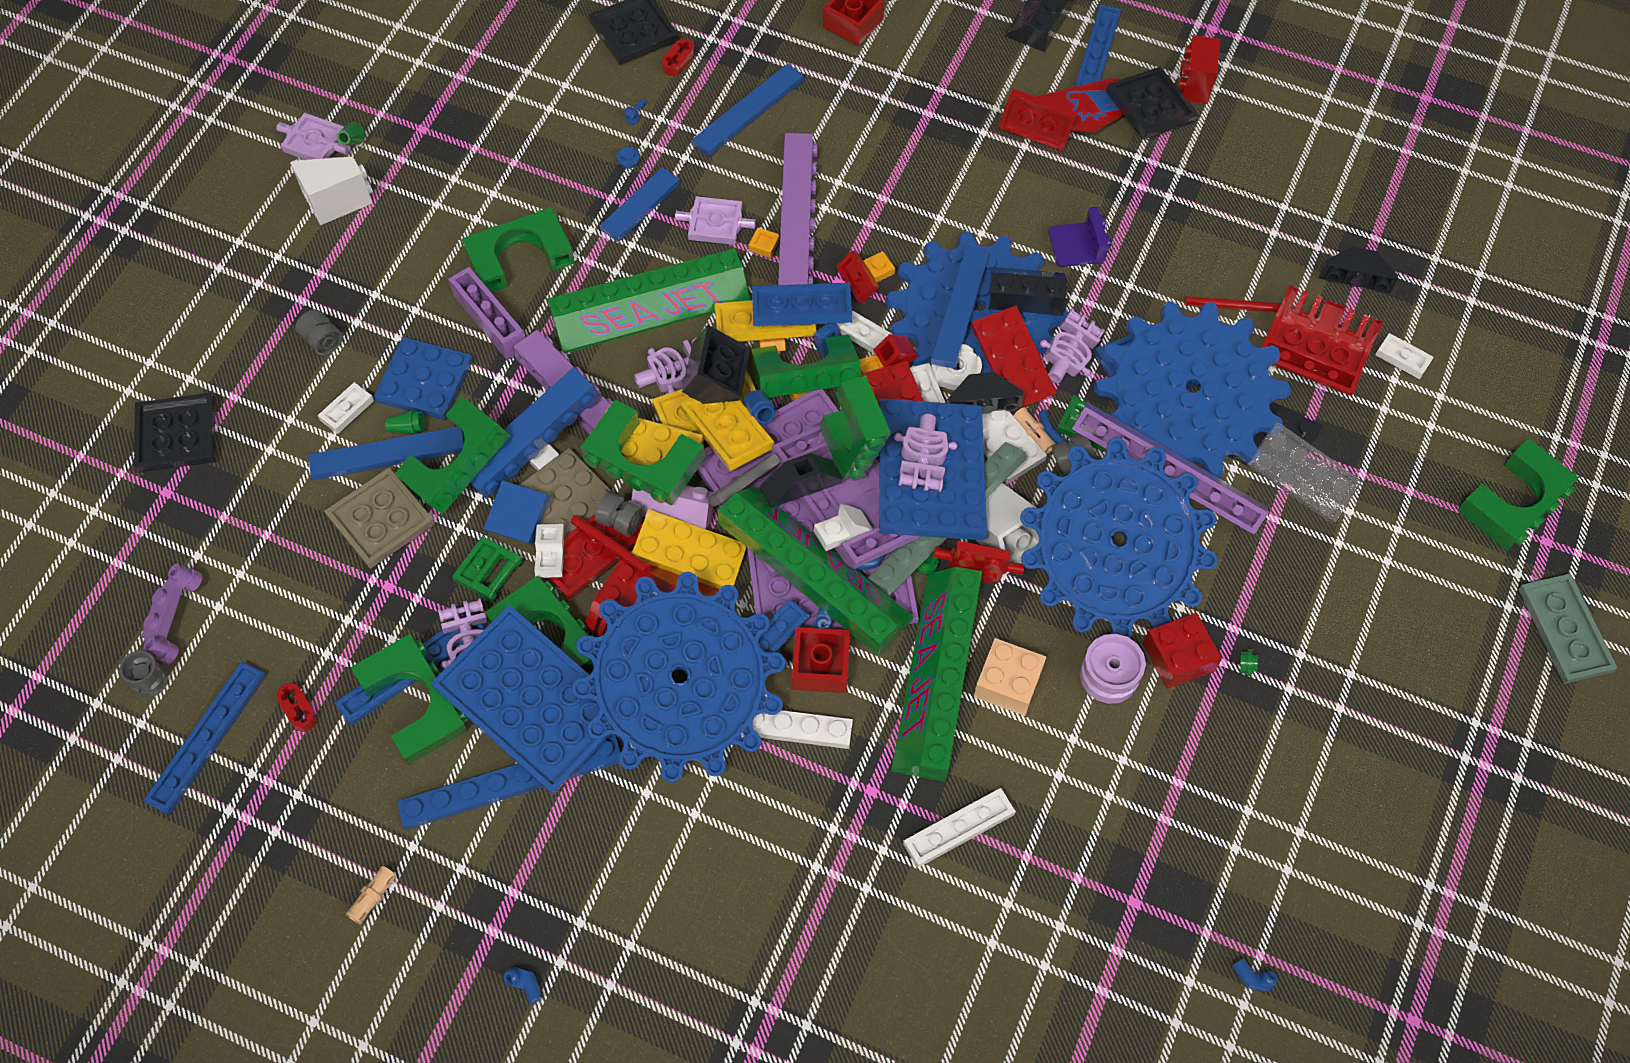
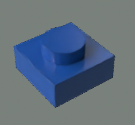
M827 323L814 334L817 352L823 356L826 354L825 338L840 336L838 324Z

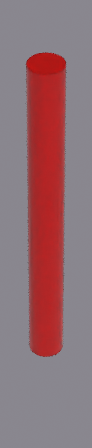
M1194 296L1185 297V306L1201 307L1205 303L1213 302L1218 308L1277 313L1281 303Z
M574 515L572 517L571 524L643 574L647 575L650 573L651 565L580 516Z

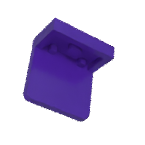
M1089 207L1086 222L1057 225L1049 228V236L1056 264L1059 267L1102 263L1105 261L1107 249L1111 247L1110 236L1105 233V218L1100 215L1098 207Z

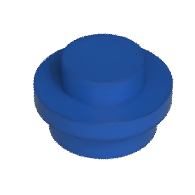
M623 147L617 152V161L625 169L634 168L640 160L639 151L634 147Z

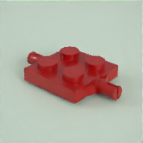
M957 541L956 546L951 550L935 547L933 558L949 560L948 569L960 567L982 571L981 581L985 583H999L1002 575L1007 572L1022 575L1024 571L1023 564L1009 562L1010 551L962 541Z

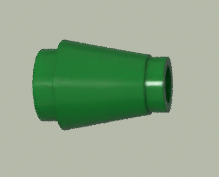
M356 122L346 124L337 134L338 142L343 145H359L365 139L364 128Z
M413 409L387 417L385 419V427L387 432L419 434V432L425 430V418L421 411Z

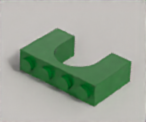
M552 207L462 238L465 253L474 273L491 293L507 288L505 276L498 259L501 253L513 244L531 243L538 246L545 254L552 271L575 264L572 248Z
M849 334L825 338L826 357L811 364L796 365L784 362L779 357L776 345L751 349L753 368L759 390L763 391L770 398L839 387L842 382L861 377L860 360Z
M866 375L840 384L836 397L842 410L824 415L819 424L843 481L850 478L852 481L865 477L868 469L873 465V461L879 455L878 453L891 434Z
M463 396L446 414L464 432V446L459 456L444 468L429 469L413 455H410L394 473L442 515L510 437L501 426Z
M614 400L581 446L584 461L593 468L599 467L605 470L610 477L616 480L620 478L628 482L629 486L636 491L643 490L647 492L655 501L659 503L665 502L672 506L705 459L704 445L681 434L666 456L660 461L651 465L633 464L623 457L622 449L640 424L637 410Z
M1529 438L1511 455L1504 466L1532 489L1535 496V505L1531 507L1510 505L1485 485L1481 484L1466 498L1458 509L1459 513L1506 551L1514 544L1519 547L1530 536L1527 531L1530 528L1535 531L1545 521L1542 516L1545 513L1551 515L1561 505L1558 500L1561 497L1566 500L1576 490L1573 484L1579 478Z
M536 576L485 612L489 624L509 605L531 624L541 621L557 624L565 631V640L560 649L587 673L594 669L592 660L581 655L576 648L579 638L587 635L586 632L588 630L579 618L575 620L570 615L572 611L564 600L559 601L555 597L556 591L548 581L544 583L539 576Z
M410 634L351 667L368 697L396 681L405 679L421 682L430 690V704L426 713L416 722L391 736L408 766L467 732L464 723L468 721L458 709H455L448 700L431 686L430 683L440 673L433 661L428 664L423 655L427 654V651L420 639L414 641Z

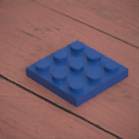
M402 337L374 395V400L376 403L406 411L415 409L416 411H421L425 416L446 421V414L452 408L473 362L472 355Z

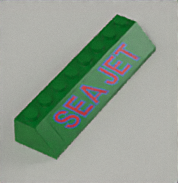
M734 248L547 299L562 351L569 353L715 313V303L750 301L743 267Z
M755 487L735 492L718 509L719 525L825 611L843 628L850 630V633L877 656L913 620L914 617L856 569L846 565L843 559L831 549L825 551L817 537L779 506L770 508L763 493Z
M953 567L927 575L891 772L946 782L982 571Z

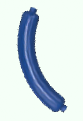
M1042 409L1039 412V420L1049 437L1055 443L1063 440L1070 442L1057 432L1050 421L1048 412Z

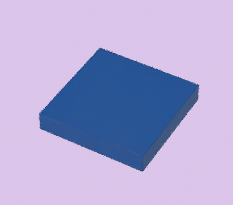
M502 481L484 529L532 545L536 536L537 524L541 523L550 496Z

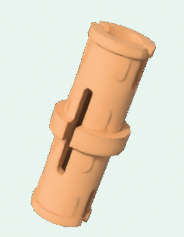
M1025 407L1019 409L1013 417L1026 430V434L1032 437L1045 454L1052 452L1051 446L1056 443L1044 431L1043 424L1037 422ZM1029 424H1031V426H1032V427L1036 430V432L1041 436L1040 438H1039V437L1037 436V434L1031 429V427L1029 426Z
M381 866L367 887L363 886L360 890V896L346 912V915L361 925L371 909L383 900L381 898L382 895L397 878L395 873L385 866Z

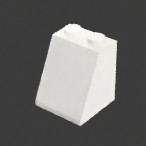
M353 157L296 160L290 162L301 191L320 225L372 204L370 194L373 193V190L368 180H364L368 178L363 165H357Z
M1002 483L986 499V540L976 541L983 546L1010 551L1009 562L1022 564V553L1034 548L1038 544L1039 536L1034 529L1028 528L1021 523L1020 515L1024 509L1036 507Z

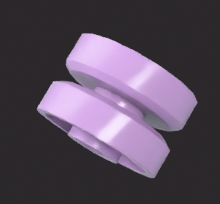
M1119 634L1103 635L1095 639L1087 649L1080 670L1081 684L1086 692L1097 701L1108 704L1121 703L1129 699L1138 688L1146 666L1144 653L1137 643L1126 636Z

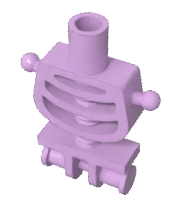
M1073 308L1060 325V328L1065 332L1056 334L1049 343L1046 340L1040 342L1041 347L1047 348L1045 358L1053 363L1048 375L1054 383H1060L1066 372L1073 377L1080 371L1087 377L1091 375V370L1085 367L1092 355L1089 348L1093 349L1099 343L1100 337L1105 329H1100L1094 325L1095 321L1093 320L1090 323L1084 321L1086 315L1078 314Z
M688 340L683 341V349L687 356L683 359L676 350L670 347H665L658 351L650 348L648 350L649 356L647 357L649 369L634 374L638 388L656 382L662 393L668 392L669 394L677 389H681L684 384L691 352ZM682 371L681 375L676 378V372ZM671 374V378L667 380V375Z
M931 414L922 415L920 427H909L906 436L900 433L894 435L896 441H903L901 454L906 460L901 463L899 486L902 484L912 486V489H916L918 484L924 485L923 491L934 489L941 492L945 467H940L939 465L945 462L948 449L955 450L957 443H948L945 432L935 431L936 417Z
M480 598L467 603V600L463 601L464 607L456 608L455 604H451L450 608L438 609L441 623L447 619H455L454 621L441 624L444 634L456 630L461 631L448 642L447 652L450 660L441 662L442 669H445L483 631L479 629L472 630L471 627L480 623H487ZM477 611L484 612L473 616L470 614ZM465 612L467 617L459 619L458 614ZM463 641L464 644L453 651L454 647Z

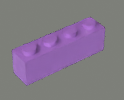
M470 267L449 278L453 296L506 360L515 356L513 346L525 338L521 327Z

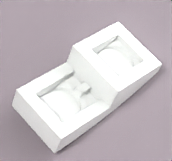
M537 524L535 577H562L564 525Z

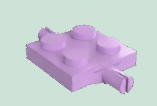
M304 113L299 121L291 126L282 122L277 124V131L287 134L286 139L281 144L282 151L305 160L326 159L335 151L345 155L350 153V146L340 144L337 140V134L344 126Z
M696 196L694 206L690 212L676 210L675 221L689 222V240L736 245L737 235L741 227L751 229L756 227V219L742 218V201Z

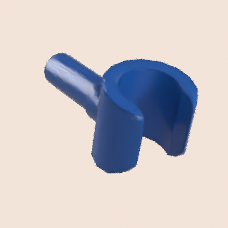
M641 99L633 108L628 106L625 109V114L627 115L625 120L631 125L639 121L640 114L638 112L647 103L646 99Z

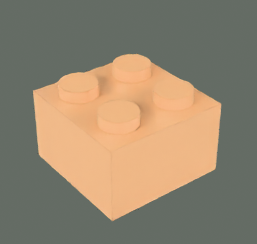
M995 638L976 685L974 697L1025 716L1040 678L1046 656Z

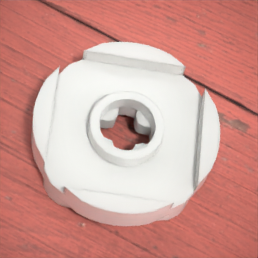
M963 344L957 362L959 367L962 368L961 370L932 364L931 371L938 386L956 390L969 374L981 373L982 362L979 355L977 357L971 347Z

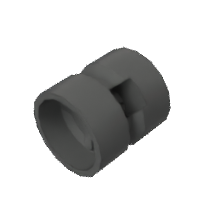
M319 310L307 311L298 319L295 325L297 334L320 356L331 354L342 342V333Z
M1080 433L1072 436L1070 442L1063 440L1051 446L1064 476L1071 471L1068 452L1074 446L1085 448L1088 455L1092 459L1097 460L1089 439Z
M609 491L603 496L597 507L595 521L609 528L614 526L615 531L630 537L635 533L642 521L644 507L631 500L625 502L624 497Z
M146 651L131 652L120 663V676L138 696L143 698L157 696L167 686L168 676L166 671Z

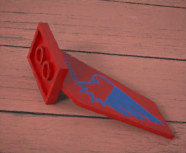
M1114 77L1039 96H1033L1012 88L998 128L1063 151L1071 131L1095 133L1124 115L1106 92L1109 83L1120 79Z

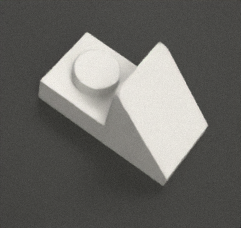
M840 504L838 516L815 524L813 531L825 551L840 546L842 542L850 541L873 530L860 509Z

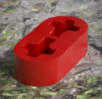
M678 40L662 59V67L666 75H679L693 59L695 53L694 44L691 40Z
M294 683L282 685L277 691L276 698L288 720L297 731H310L317 723V716L304 693ZM292 693L297 703L292 705L287 698V694ZM300 710H302L307 719L304 723L300 721V717L297 714Z

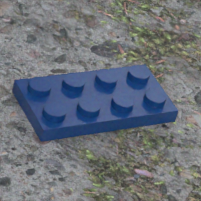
M850 283L752 286L753 326L852 323Z

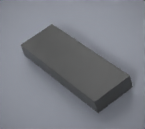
M773 454L764 458L709 496L708 502L712 507L723 503L735 492L742 490L781 462L777 454Z

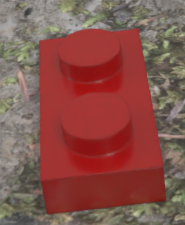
M851 250L836 266L845 282L850 283V290L858 302L864 303L879 288L857 251Z

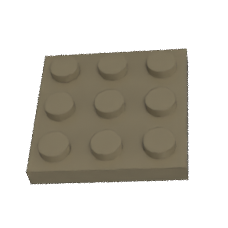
M570 448L519 485L550 496L540 524H563L564 537L577 528L571 524V519L574 515H578L584 520L589 519L596 513L603 496L611 491Z
M387 468L324 511L329 520L369 569L435 525L433 518L390 468Z

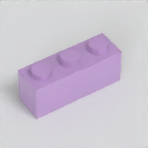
M685 486L671 506L665 502L659 503L655 501L650 494L643 490L636 491L633 489L632 501L644 507L643 517H646L648 509L707 529L713 514V507L707 499L715 492L708 491L703 487Z

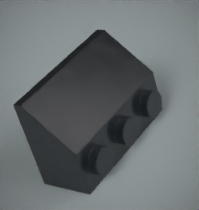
M1026 0L1006 31L1005 37L1045 52L1072 10L1074 0Z
M992 267L989 309L1005 310L1017 305L1019 312L1062 316L1066 301L1067 278L1064 273Z
M707 325L692 343L682 392L703 404L739 401L742 395L750 348Z

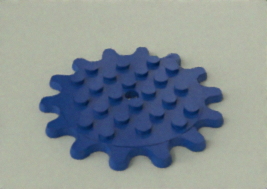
M964 232L958 238V247L952 250L944 249L937 242L930 241L923 248L927 263L914 265L904 262L897 269L898 276L907 282L908 288L901 291H891L885 298V303L889 308L898 309L904 314V319L894 323L890 327L889 332L895 335L906 336L908 339L916 342L917 348L915 351L918 356L911 362L913 366L930 363L965 249L989 253V259L975 305L985 306V309L982 311L973 309L963 344L971 347L977 357L979 355L982 362L981 373L991 372L970 326L973 321L1002 311L989 309L991 268L1000 267L1039 271L1044 266L1043 256L1040 253L1034 252L1026 257H1016L1011 253L1012 243L1007 236H1000L994 245L983 247L976 243L972 233ZM1063 309L1062 316L1020 312L1038 353L1046 354L1047 348L1041 347L1040 342L1046 340L1049 343L1053 339L1049 334L1050 330L1054 327H1060L1069 311ZM957 363L956 369L954 370H961L962 368H960L959 364Z
M1167 302L1161 308L1162 320L1160 323L1152 325L1146 323L1140 317H1132L1126 323V329L1132 337V342L1127 346L1109 344L1103 348V358L1114 365L1116 372L1110 378L1096 381L1094 392L1098 396L1109 397L1115 401L1116 409L1109 415L1190 462L1201 464L1204 470L1220 478L1224 474L1223 461L1226 456L1234 454L1246 463H1255L1260 458V451L1254 443L1255 435L1260 432L1278 435L1283 431L1284 423L1281 418L1270 411V404L1274 400L1288 398L1291 394V387L1286 381L1276 380L1269 376V367L1279 361L1281 354L1275 346L1258 348L1251 344L1249 338L1255 328L1251 319L1242 318L1236 324L1228 326L1219 321V310L1213 302L1203 304L1196 317H1186L1180 312L1175 302ZM1188 382L1195 383L1197 386L1199 385V391L1195 393L1189 392L1186 389V385Z
M1115 437L1107 443L1106 455L1100 460L1092 459L1085 448L1074 446L1068 452L1071 471L1067 476L1059 477L1050 471H1043L1038 475L1037 484L1045 492L1047 501L1042 508H1026L1021 512V523L1028 528L1034 529L1039 536L1038 544L1034 548L1022 553L1021 562L1028 569L1041 568L1047 572L1049 582L1040 592V600L1045 606H1054L1063 600L1072 603L1075 608L1072 624L1076 631L1081 633L1087 632L1097 619H1105L1112 626V634L1131 638L1132 627L1136 620H1148L1152 627L1156 628L1171 622L1168 608L1172 602L1180 601L1189 607H1195L1201 603L1202 594L1192 583V575L1198 569L1211 570L1217 566V555L1213 551L1203 548L1199 541L1200 534L1216 524V516L1211 510H1196L1190 505L1189 496L1198 485L1195 475L1184 473L1178 478H1170L1164 473L1163 465L1166 455L1161 448L1153 447L1148 450L1143 459L1134 460L1128 456L1124 440ZM1115 532H1119L1124 536L1125 542L1123 546L1117 547L1113 543L1111 537Z
M683 572L678 577L676 588L672 592L664 593L656 587L655 582L651 578L641 577L635 584L637 593L636 603L630 607H623L614 600L608 599L603 601L599 606V613L607 623L606 633L600 637L582 636L577 641V651L592 660L594 669L589 676L577 679L573 683L572 692L579 699L595 700L600 709L597 717L589 722L587 732L593 739H602L612 734L619 736L624 744L619 762L623 768L628 770L636 768L641 760L650 756L659 760L661 775L669 783H675L681 778L684 765L691 760L701 762L710 776H720L725 771L726 764L723 753L728 746L738 745L747 752H755L760 748L761 737L753 728V719L759 714L776 715L781 711L783 706L782 700L779 696L767 691L765 680L770 674L778 673L784 669L785 659L780 653H767L761 650L758 640L768 630L769 619L761 613L754 614L749 618L738 616L734 609L738 598V591L734 586L724 585L714 596L707 597L699 592L696 575L692 572ZM677 669L684 670L687 674V680L683 683H675L672 679L673 671Z

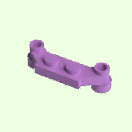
M174 564L170 568L168 580L154 593L149 615L144 621V629L141 635L146 641L143 647L144 651L154 655L156 660L164 664L172 663L179 651L178 645L167 640V635L182 590L184 588L190 592L195 591L200 586L203 578L200 572L192 568L187 569L179 564Z

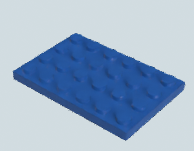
M880 399L879 407L891 434L879 452V533L986 540L987 518L982 406ZM924 414H931L936 417L935 431L945 432L948 443H957V448L955 450L948 449L945 462L939 465L940 467H945L941 492L934 489L923 491L924 485L918 484L916 489H912V486L902 484L899 486L901 463L906 460L901 454L903 441H896L894 435L900 433L906 436L909 427L919 428L920 418Z
M510 605L430 683L436 691L552 795L567 782L610 736L608 735L602 739H593L589 736L587 727L589 722L599 714V705L593 699H579L572 692L573 683L577 679L589 676V674Z

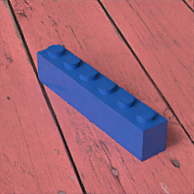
M574 367L571 368L504 429L510 437L470 483L485 499L490 495L496 494L502 481H507L509 478L517 475L524 464L533 460L546 444L553 442L566 426L573 424L578 415L594 405L599 394L593 385Z

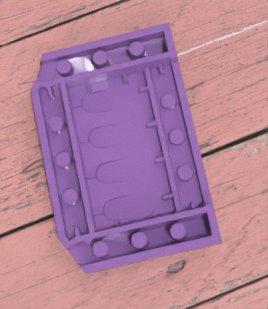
M819 425L772 446V453L777 454L781 461L777 464L778 468L785 461L811 453L831 460L837 469ZM879 455L873 461V465L868 469L865 477L852 481L850 478L842 481L841 484L800 498L817 523L838 516L840 504L860 509L873 530L850 541L842 542L840 546L835 547L845 564L853 569L922 537L879 533Z

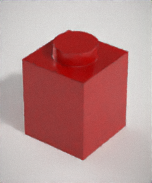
M888 334L873 349L883 367L904 361L910 364L918 356L906 336Z

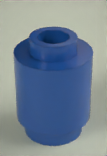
M754 390L745 396L743 405L759 424H767L773 420L775 407L763 391Z

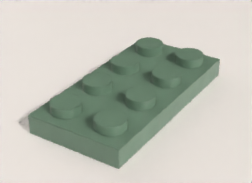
M1571 574L1521 585L1518 590L1563 684L1613 673L1618 669Z

